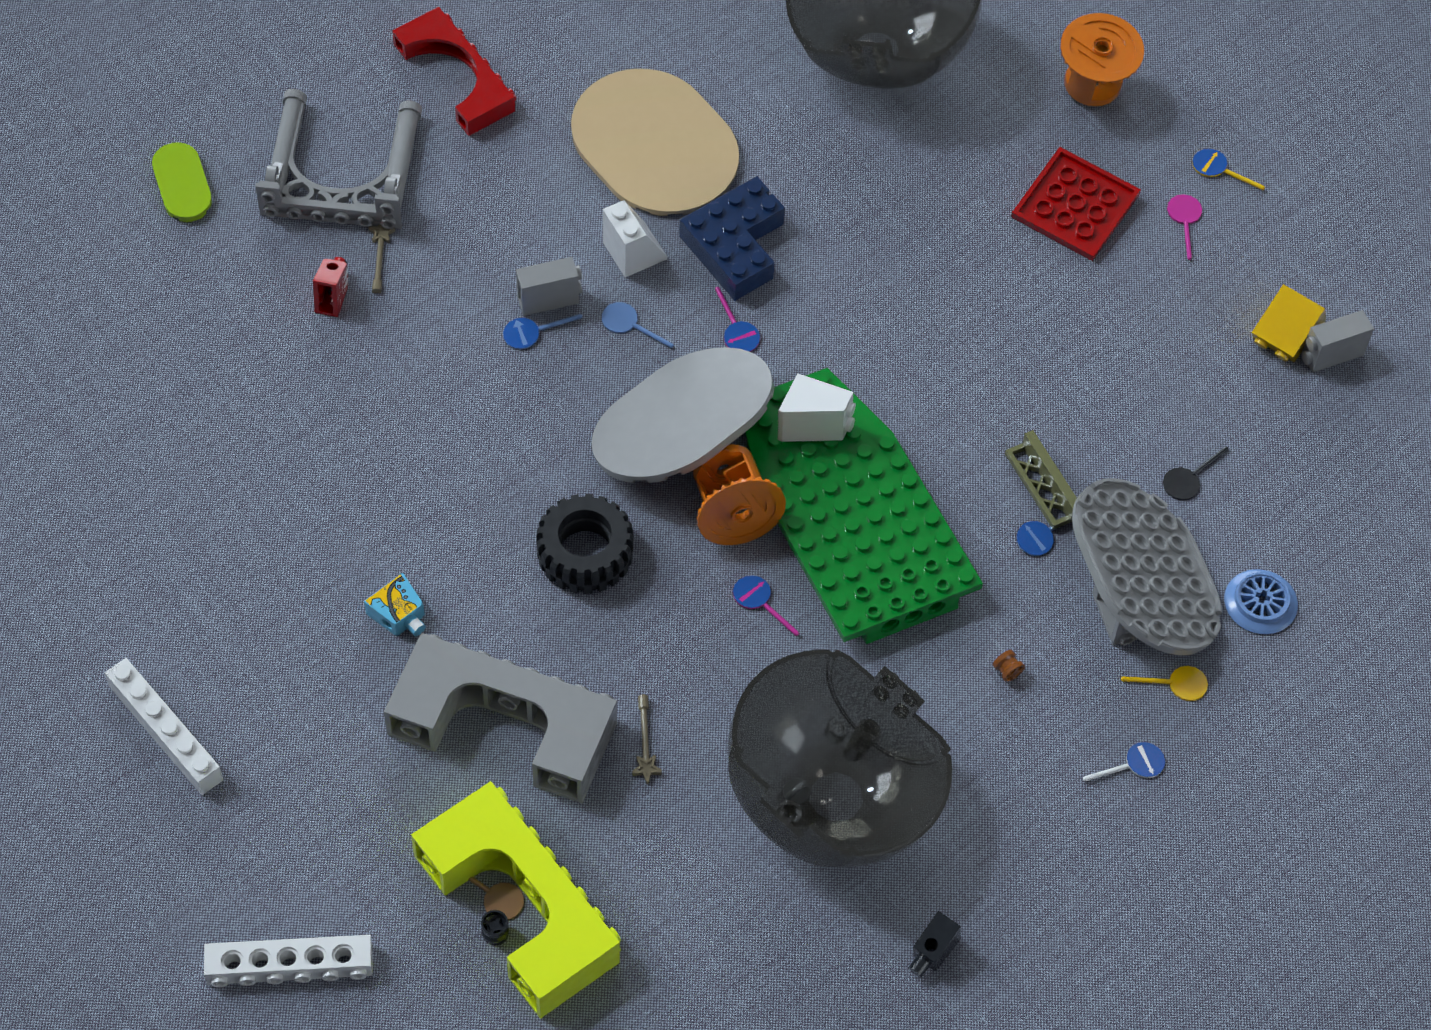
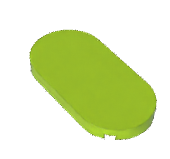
M179 142L169 143L159 148L153 156L152 167L167 214L172 218H178L182 222H193L203 218L207 214L206 211L209 207L211 208L212 197L197 151L192 146Z

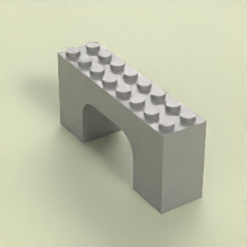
M421 633L384 710L387 735L436 752L451 718L459 710L470 706L484 707L533 724L545 733L532 763L533 786L583 804L617 725V700L606 693L598 694L589 691L585 686L566 683L559 677H549L540 674L533 668H522L510 660L493 658L484 651L476 652L467 649L461 643L444 641L435 634L427 635Z

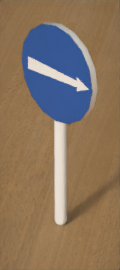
M1148 742L1136 743L1127 752V764L1084 776L1083 781H1089L1129 768L1139 777L1154 778L1164 769V754L1154 744Z

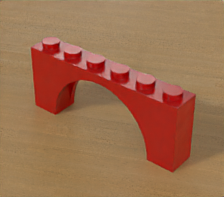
M440 7L392 30L393 44L405 60L423 54H444L461 60L474 72L477 78L474 89L464 101L455 106L456 121L468 136L515 112L516 95L511 88L508 89L504 85L501 76L493 72L487 59L482 58L478 54L476 46L467 41L462 29L457 28L453 24L450 15L444 13Z

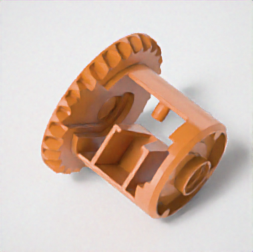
M1091 13L1078 17L1066 27L1061 37V56L1064 58L1065 64L1069 65L1064 78L1065 88L1073 99L1088 106H1103L1114 101L1120 93L1123 80L1130 78L1133 73H1136L1144 57V44L1138 31L1124 19L1111 14Z
M729 444L706 463L693 470V477L703 500L701 508L698 510L697 525L700 533L708 541L719 545L747 543L769 532L779 522L778 520L782 518L786 507L785 496L776 483L771 482L769 479H762L753 455L747 448ZM728 464V467L720 470L718 469L720 466ZM742 509H747L745 512L741 514H736L738 511Z

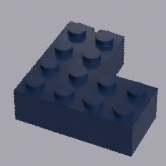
M758 176L680 219L679 237L734 301L773 279L775 262L756 240L784 225L785 207L773 193L769 195L770 190Z

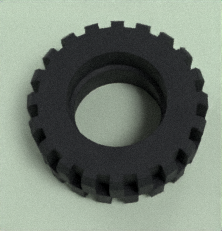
M579 494L571 495L569 500L563 498L557 501L556 507L551 505L546 510V515H543L539 521V528H537L536 533L539 565L541 570L546 572V577L551 582L556 580V586L565 589V587H568L570 592L578 593V590L585 591V594H592V590L596 589L601 592L607 590V585L614 586L617 584L619 576L622 578L628 572V566L631 565L633 560V527L631 522L628 521L626 512L620 511V506L615 502L608 503L607 498L603 496L595 498L593 494H586L585 497H579ZM581 531L597 533L609 543L603 551L592 556L574 555L568 552L561 544L568 536Z

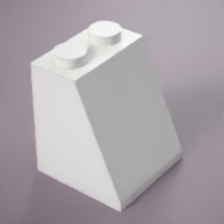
M625 200L603 209V244L624 277L667 260V255L647 224Z
M797 373L778 411V440L782 442L843 440L846 432H851L855 422V418L852 417L856 407V403H853V392Z

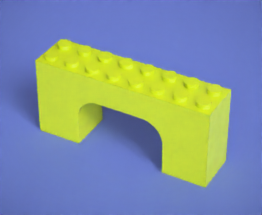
M490 781L412 833L414 857L445 896L467 882L470 877H474L481 872L488 870L504 872L515 881L547 922L545 929L506 957L508 978L541 1019L620 963L621 938L613 927L608 928L603 922L605 919L601 911L597 907L592 908L587 902L588 897L580 886L576 888L571 882L572 877L564 866L560 868L555 862L556 857L548 846L544 848L539 842L540 837L532 826L528 828L523 822L524 817L516 806L512 808L507 802L508 797L501 787L496 788Z

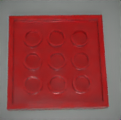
M1059 147L1012 211L1011 218L1093 261L1140 195L1141 189Z

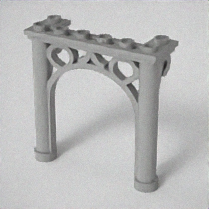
M298 89L286 90L283 96L282 103L284 107L271 165L267 166L265 181H259L255 185L260 215L287 217L295 220L306 219L316 222L356 224L364 227H378L381 224L386 229H402L401 206L417 123L422 115V106L410 100L400 103L388 165L380 176L358 187L330 188L308 180L296 168L294 156L307 96ZM290 171L295 180L286 184ZM385 184L384 193H381L378 189ZM304 188L309 192L305 197L290 195L293 190ZM315 194L318 195V199L323 200V201L314 200V199H315ZM367 194L375 197V203L362 204L358 200ZM352 198L353 204L344 203L349 202V199Z

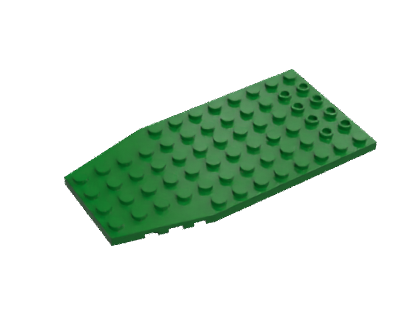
M828 368L806 375L807 377L851 391ZM794 380L774 387L773 397L767 404L766 412L745 432L748 450L753 455L762 479H769L771 482L776 483L785 496V511L777 524L843 642L862 636L865 643L869 644L958 609L960 597L982 589L983 583L894 433L854 393L853 403H856V407L852 417L855 418V422L851 432H846L843 440L782 442L778 440V411Z

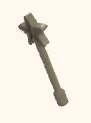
M379 224L378 227H368L369 231L374 234L372 242L378 241L372 293H381L382 291L381 270L384 241L390 243L389 235L396 232L395 228L386 229Z
M642 694L638 696V709L641 711L643 758L640 756L636 757L639 766L632 771V775H643L645 783L649 784L651 775H661L662 769L655 766V755L649 758L647 720L649 701L648 695Z

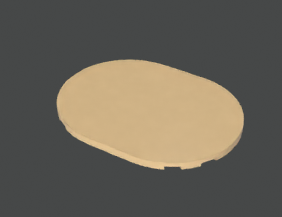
M629 69L615 72L599 79L588 87L574 107L571 131L573 143L578 154L621 201L625 200L634 209L639 208L658 216L683 213V215L691 214L724 195L730 189L731 183L737 175L739 148L732 130L691 85L674 75L653 69Z

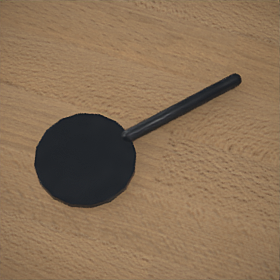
M1228 447L1222 448L1193 472L1183 467L1169 470L1163 479V487L1166 493L1177 500H1189L1195 497L1200 488L1197 474L1227 452Z

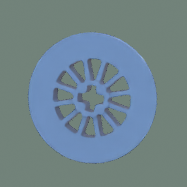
M1261 569L1244 571L1236 575L1229 582L1225 590L1224 602L1228 614L1240 627L1258 634L1276 633L1287 628L1296 617L1298 600L1294 589L1283 577L1271 571ZM1265 583L1270 585L1267 589L1265 588ZM1260 596L1265 597L1264 603L1259 602Z

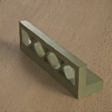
M1034 430L1024 433L1023 443L1005 450V455L1054 530L1072 522V512L1077 497ZM1025 451L1029 457L1028 462L1019 461L1014 455ZM1028 470L1038 472L1041 476L1040 481L1029 479L1027 476ZM1040 489L1050 491L1053 495L1052 501L1041 498L1039 495ZM1052 508L1062 510L1066 516L1055 520L1051 514Z

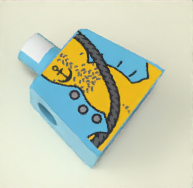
M403 573L364 601L366 614L396 636L407 629L414 636H418L426 628V625L420 620L425 615L424 605Z

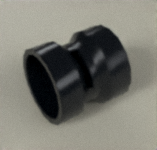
M490 910L484 914L481 920V927L485 942L494 946L504 943L509 936L507 916L499 910Z

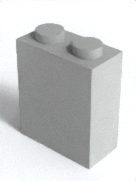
M573 257L516 269L517 298L523 316L579 304V294L582 293L580 282L582 273L580 266H575Z
M1361 310L1310 328L1301 357L1312 373L1364 356L1374 331L1364 311Z

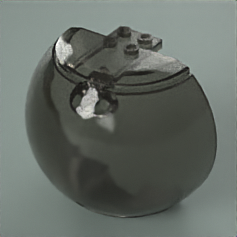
M786 0V9L790 25L797 40L809 58L821 69L853 84L872 88L898 89L922 83L943 70L960 54L970 40L978 23L983 0Z
M835 649L833 652L830 650H809L791 654L773 662L759 672L744 690L733 713L728 734L727 756L729 778L735 796L750 820L769 840L785 852L804 862L823 867L849 868L866 866L891 858L916 843L933 826L942 813L950 793L952 760L948 752L951 749L944 738L917 715L925 700L915 690L900 680L896 673L884 666L874 677L851 656ZM791 779H803L811 788L810 798L802 805L792 800H785L783 789L785 784Z

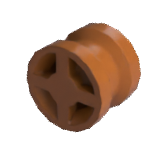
M1013 650L1002 653L995 659L992 665L1002 673V678L1005 682L1012 681L1025 669L1023 662L1016 659V654Z

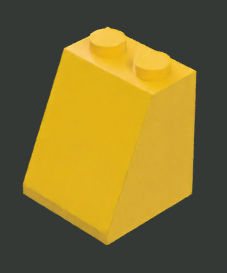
M1283 284L1252 331V337L1255 339L1254 343L1263 349L1269 347L1276 351L1275 355L1285 362L1288 359L1295 362L1302 353L1310 328L1326 321L1325 308Z

